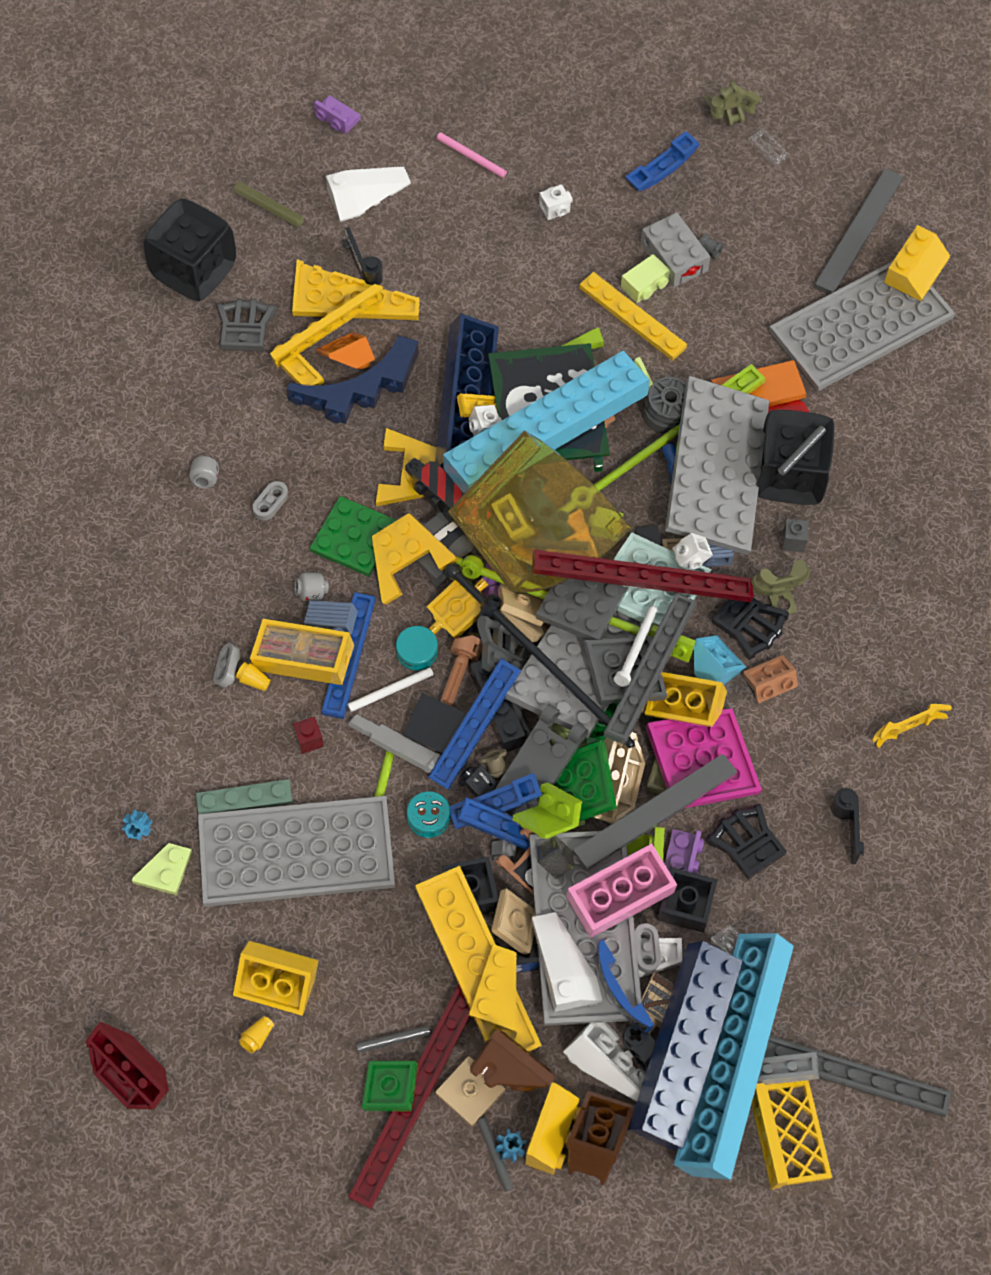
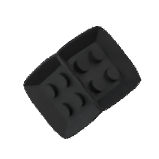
M184 198L178 199L166 209L149 229L143 243L146 263L151 274L167 287L189 299L199 302L210 295L229 273L236 260L235 238L230 225L215 213Z
M794 410L770 411L766 416L763 427L765 440L761 473L757 487H759L758 497L770 501L800 505H816L821 503L828 486L829 471L833 457L834 420L828 416ZM819 426H823L826 432L785 475H781L778 472L779 467Z

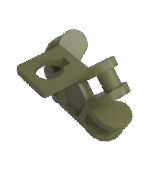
M733 80L729 82V87L725 89L723 87L719 88L721 94L713 98L706 94L704 96V99L711 108V116L715 119L724 117L728 126H732L737 121L739 123L744 122L745 118L742 109L749 114H754L756 104H759L761 101V97L758 94L741 88ZM731 108H734L735 114H731Z
M803 560L795 561L791 573L780 578L773 575L770 570L762 569L751 580L753 591L758 595L768 596L771 605L777 608L779 597L783 596V599L787 600L790 604L789 609L786 611L789 614L796 613L797 608L791 590H793L794 586H801L808 579L810 569Z

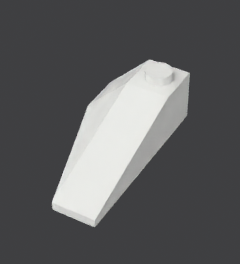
M404 167L345 170L326 176L327 191L340 222L361 216L365 213V210L373 205H378L387 196H392L411 184Z
M556 912L532 917L554 1012L602 1002L595 973Z
M606 1022L588 1023L570 1042L564 1053L570 1062L577 1065L582 1071L637 1101L645 1072L641 1069H635L631 1060L633 1058L629 1050L623 1052L616 1042L619 1036Z

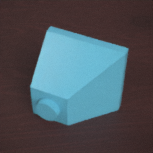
M718 635L697 638L695 640L694 674L698 678L722 682L725 685L747 668Z

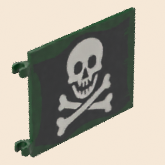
M591 343L488 353L498 416L504 420L594 368ZM605 421L531 464L593 458L594 472H602L604 466L603 457L610 456ZM525 468L515 473L516 480L525 479Z

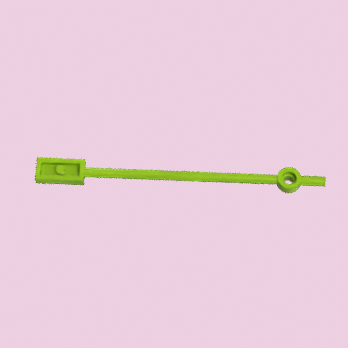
M750 364L721 386L749 394L765 383V377ZM680 424L591 487L579 486L575 488L571 495V501L558 509V511L564 510L569 513L575 508L582 510L589 508L593 504V495L678 436ZM580 498H585L586 501L581 502V501H579V499H580Z
M469 555L464 559L458 557L459 560L455 562L460 565L462 574L467 578L476 579L481 575L541 599H545L548 591L485 568L483 562L476 556ZM613 617L609 623L611 626L637 635L640 629L639 626ZM653 625L651 631H648L647 636H651L653 639L659 626ZM681 635L671 656L689 663L696 641Z

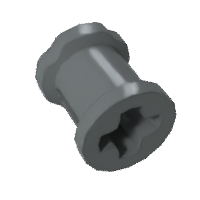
M707 233L700 240L707 253L712 255L713 259H717L725 244L710 238V235Z

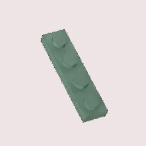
M289 779L196 793L198 814L293 804Z

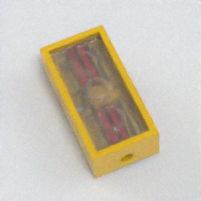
M263 619L250 660L261 672L342 685L354 643L349 632Z

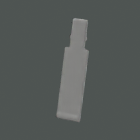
M355 715L348 723L350 727L370 737L369 741L423 769L427 773L432 771L441 757L440 754L427 749L381 724L379 727L372 721H368L359 715Z

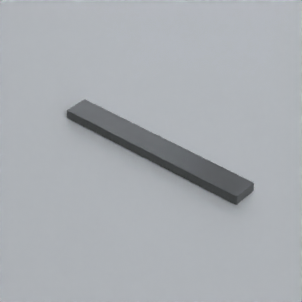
M885 168L815 283L814 288L829 295L838 289L900 186L904 176Z
M678 593L675 594L604 732V737L626 745L696 607L697 601Z
M724 754L718 756L573 849V855L585 871H588L735 776L737 770Z
M769 1036L764 1058L816 1052L820 1079L942 1117L947 1115L952 1093L950 1091Z

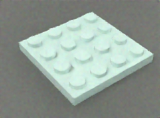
M632 532L614 558V560L691 570L678 565L673 551ZM703 565L693 570L711 573V569ZM624 586L627 587V592L617 611L643 622L649 607L655 606L657 613L651 627L653 625L659 626L677 592ZM678 593L692 600H695L697 596L692 594Z

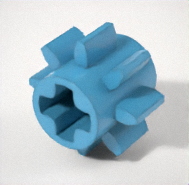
M134 810L131 815L126 814L123 819L125 824L121 829L125 831L128 838L140 841L143 835H149L151 831L149 827L153 821L149 820L146 812Z
M507 1129L505 1138L501 1135L497 1137L496 1140L501 1145L495 1148V1152L501 1153L502 1161L507 1158L511 1159L512 1163H515L517 1155L524 1156L525 1151L521 1147L526 1145L527 1140L521 1139L519 1136L520 1131L515 1134ZM510 1142L514 1144L512 1150L507 1147Z

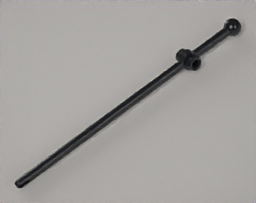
M449 563L444 569L445 576L450 580H456L481 604L479 615L488 616L490 619L494 617L607 727L611 718L500 611L501 599L493 594L486 598L462 574L459 564ZM629 737L625 746L633 748L635 746L634 740Z

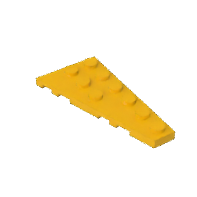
M297 259L292 308L293 316L325 317L329 311L338 309L347 299H353L364 288L371 287L372 285L366 284L364 280L336 271L331 273L322 270V267L317 265L313 267L306 265L304 261ZM376 284L381 293V300L354 317L419 320L420 301L418 297L399 291L391 292L383 289V286Z

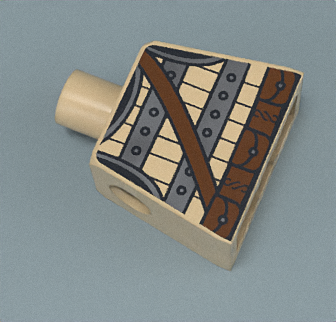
M654 972L641 999L643 1007L654 1023L652 1030L648 1032L649 1034L652 1033L656 1026L661 1028L674 988L673 983Z

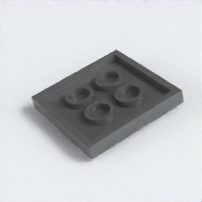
M557 577L538 609L536 619L586 640H600L627 592V587Z
M646 636L630 672L631 679L652 641L651 636ZM636 637L586 640L584 648L599 705L620 703L628 686H619L615 683L614 677L617 672L622 670ZM662 674L648 701L666 699L667 691Z

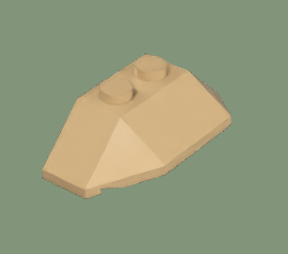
M632 732L630 735L635 742L633 748H628L609 738L603 741L606 743L617 809L592 818L614 824L635 808L645 766V760L638 744L636 733Z

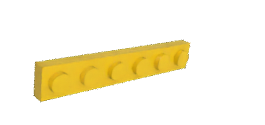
M595 272L591 273L579 284V289L672 361L687 348V344Z
M376 284L364 288L359 295L353 299H347L341 307L329 311L320 321L311 323L306 330L294 334L285 344L276 346L270 353L272 362L277 368L280 367V362L296 351L300 354L380 301L381 293Z

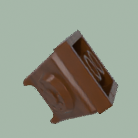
M497 1025L490 1032L489 1038L470 1065V1072L475 1077L479 1074L486 1076L484 1084L489 1088H493L496 1085H506L509 1090L521 1092L535 1091L536 1088H545L547 1085H550L556 1078L555 1073L536 1057H533L529 1051Z
M587 1091L567 1142L569 1175L577 1171L598 1178L601 1182L600 1185L605 1184L612 1166L618 1158L635 1105Z

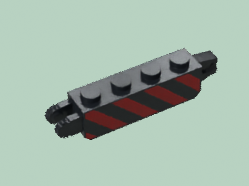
M414 458L405 465V470L413 479L414 490L419 495L423 494L433 508H438L443 512L449 522H454L463 535L469 536L474 541L479 538L485 545L486 543L495 545L497 531L491 524V511L476 497L469 500L447 472L436 462L423 464Z

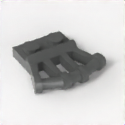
M237 299V301L226 304H216L223 323L221 349L264 351L266 327L276 315L277 306H268L258 302L257 299H252L251 301ZM243 309L250 310L249 323L241 322ZM235 310L234 322H229L225 312ZM257 310L265 313L260 323H255Z
M480 616L477 620V626L483 644L481 668L492 673L502 658L522 670L526 663L524 658L528 650L497 620L490 619L488 616ZM489 628H493V639ZM503 633L505 634V649L502 647ZM515 641L521 646L517 655L515 654Z

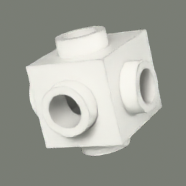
M562 184L540 192L539 206L547 220L564 216L570 212L572 197L569 191H565Z
M495 405L474 407L468 419L469 429L474 436L502 421L498 416Z
M690 533L682 538L672 548L678 565L691 570L700 568L706 560L713 556L706 537Z

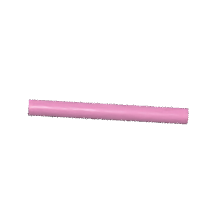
M441 132L438 134L437 140L501 178L506 175V170Z

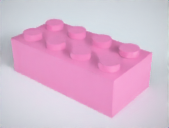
M650 844L568 888L566 898L587 934L592 938L673 894L677 884L654 846Z

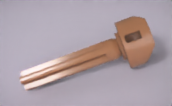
M473 635L463 638L455 637L450 651L457 657L442 694L441 702L453 706L469 661H479L483 648L481 639Z

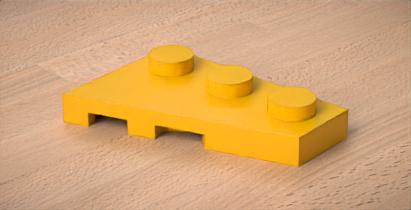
M493 944L468 1015L513 1032L516 1031V952Z

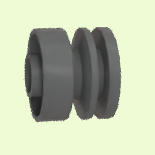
M664 377L652 384L642 407L644 421L652 430L659 433H667L680 424L686 386L684 381L675 377Z

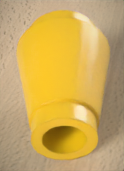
M244 662L235 678L239 679V683L264 692L271 682L252 663L247 664Z
M262 1016L261 1019L241 1033L240 1045L250 1053H254L256 1050L259 1051L274 1026L273 1022L266 1016Z

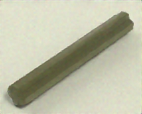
M240 181L234 185V192L296 227H300L303 224L304 217Z

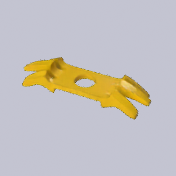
M929 704L928 710L895 724L888 722L878 730L872 742L878 739L876 745L877 748H880L887 739H897L898 734L925 723L928 726L933 719H947V714L939 711H950L952 707L946 704Z

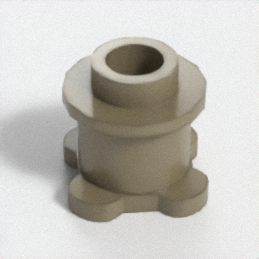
M490 749L484 756L480 757L481 763L486 762L487 772L490 776L500 778L508 770L509 765L503 757L507 755L506 749Z

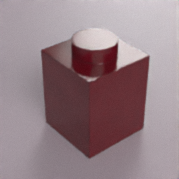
M315 716L293 723L294 734L302 754L324 747L322 734Z

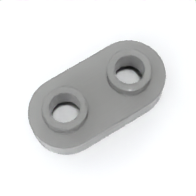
M279 481L270 483L253 503L254 516L263 521L271 519L288 498L287 486ZM275 493L281 494L279 497L274 496ZM262 509L268 510L267 512H261Z
M227 643L221 649L213 677L215 684L225 688L234 682L237 663L240 659L239 647Z
M644 923L635 929L638 969L644 973H651L658 968L661 962L659 936L657 929L653 925ZM641 935L647 936L648 941H643ZM644 958H647V959L650 960V964H649V965L644 963V961H643Z

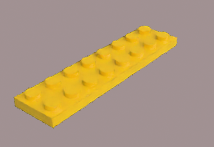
M460 866L415 885V889L469 1008H471L493 944H496ZM516 990V1031L513 1032L502 1027L499 1028L527 1051H531L542 1045ZM474 1018L486 1042L490 1032L496 1025Z

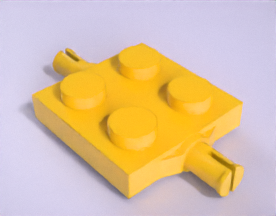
M481 578L474 586L481 592L488 583ZM454 580L427 606L436 621L428 629L436 634L443 628L454 638L456 636L460 637L480 617L481 604Z

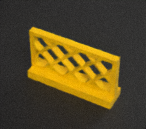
M809 1080L765 1085V1083L756 1084L751 1107L770 1189L831 1179V1170ZM803 1087L805 1098L802 1103L790 1095L793 1088ZM776 1090L784 1096L779 1105L770 1100L768 1091ZM786 1099L798 1107L793 1116L781 1108ZM801 1109L810 1115L811 1122L808 1127L796 1119ZM777 1113H780L789 1120L784 1130L775 1123L774 1118ZM792 1123L804 1131L799 1141L787 1133ZM807 1134L816 1140L817 1146L814 1151H811L802 1144ZM784 1137L796 1145L790 1155L781 1149L780 1142ZM798 1148L810 1156L805 1166L793 1158ZM813 1159L822 1164L824 1174L816 1175L808 1169ZM789 1162L802 1170L798 1177L788 1178L786 1167Z

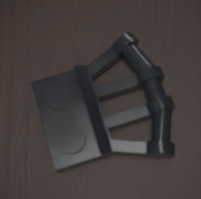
M755 598L751 602L729 599L713 617L712 623L729 634L730 638L736 639L746 658L751 660L761 651L769 650L773 646V641L781 637L783 625L789 617V612L781 608L762 604ZM758 613L775 616V624L771 623ZM754 621L769 631V633L765 636L750 626L749 623ZM741 632H745L759 643L750 647Z
M760 803L754 804V807L747 809H735L731 812V816L720 819L713 833L708 834L705 839L706 843L728 854L732 862H735L747 879H750L786 855L787 852L768 828ZM756 816L761 830L759 834L746 818ZM735 823L740 824L751 839L744 842L732 825ZM724 832L729 835L738 848L735 849L720 840Z

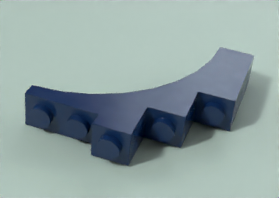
M398 336L391 350L378 364L358 377L341 383L316 386L289 382L287 387L288 400L295 405L311 406L317 411L325 410L326 419L333 423L341 422L346 424L354 403L363 408H375L382 388L393 393L404 392L419 353V343L417 340Z

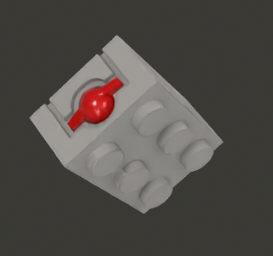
M678 213L642 229L640 244L649 256L654 254L670 270L668 280L673 288L700 275V273L703 274L708 271L710 255Z

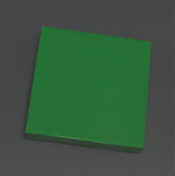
M369 1061L361 1108L364 1111H411L418 1063L416 1061Z

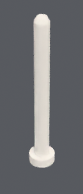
M655 606L649 607L622 670L617 672L614 677L615 683L619 686L626 687L631 681L630 672L657 613Z

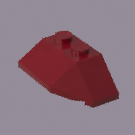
M99 1022L86 1040L94 1075L127 1109H156L169 1091L165 1068L131 1034Z

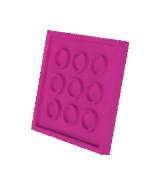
M732 708L722 710L721 715L712 727L669 719L651 722L646 725L645 728L666 789L722 754L725 755L737 770L735 776L685 808L761 793L762 789Z

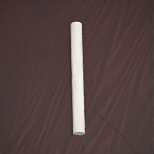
M430 667L350 702L347 706L350 712H353L433 676V671Z

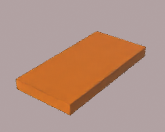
M794 360L758 368L757 370L765 377V383L749 393L750 395L769 400V407L806 398V391ZM736 374L712 379V383L722 385Z

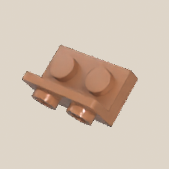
M784 655L743 671L744 680L754 690L755 699L758 703L798 686L796 669Z

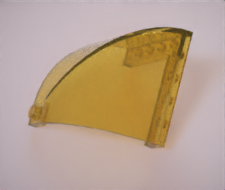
M525 430L448 511L510 591L520 593L540 591L570 579L532 574V554L534 549L601 558L632 528L608 499L579 470L542 440Z

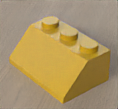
M917 225L888 268L884 283L922 301L949 260L950 254L935 233Z
M662 672L667 697L665 700L648 701L645 715L712 727L723 710L727 694L723 683Z
M249 941L240 955L233 996L303 1016L315 981L319 960Z
M552 1082L527 1151L525 1165L554 1175L556 1168L560 1170L562 1168L566 1155L561 1153L564 1145H567L571 1134L570 1127L572 1122L576 1121L581 1108L578 1107L579 1098L556 1083Z

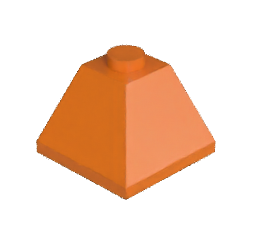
M350 332L316 349L318 354L356 369H364L370 365L369 362L375 360L366 336L355 332Z

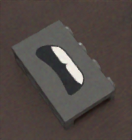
M440 510L429 522L425 521L422 523L433 536L457 557L464 559L469 555L478 556L475 554V551L483 542L479 538L474 541L469 536L463 535L459 527L454 522H449ZM491 515V524L496 528V538L498 540L502 537L503 526ZM430 552L415 561L430 576V583L435 588L448 579L445 576L444 570L438 568Z

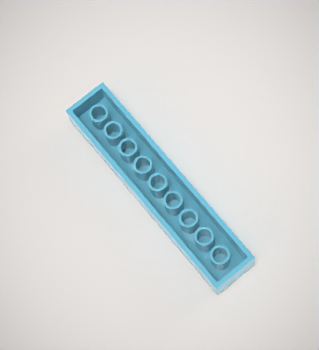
M623 350L443 454L444 470L470 500L647 396L649 378Z
M777 933L738 935L733 956L743 962L684 1149H678L674 1166L691 1176L731 1180L794 947Z

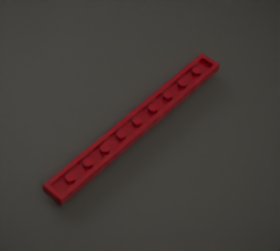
M535 549L532 554V574L751 602L754 598L752 578Z
M459 984L418 1061L412 1110L392 1111L348 1196L350 1200L372 1210L470 1018L468 1015L470 1008Z

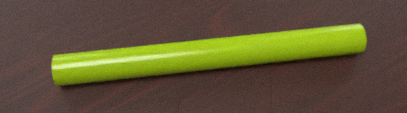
M387 750L374 797L384 796L394 758V754Z

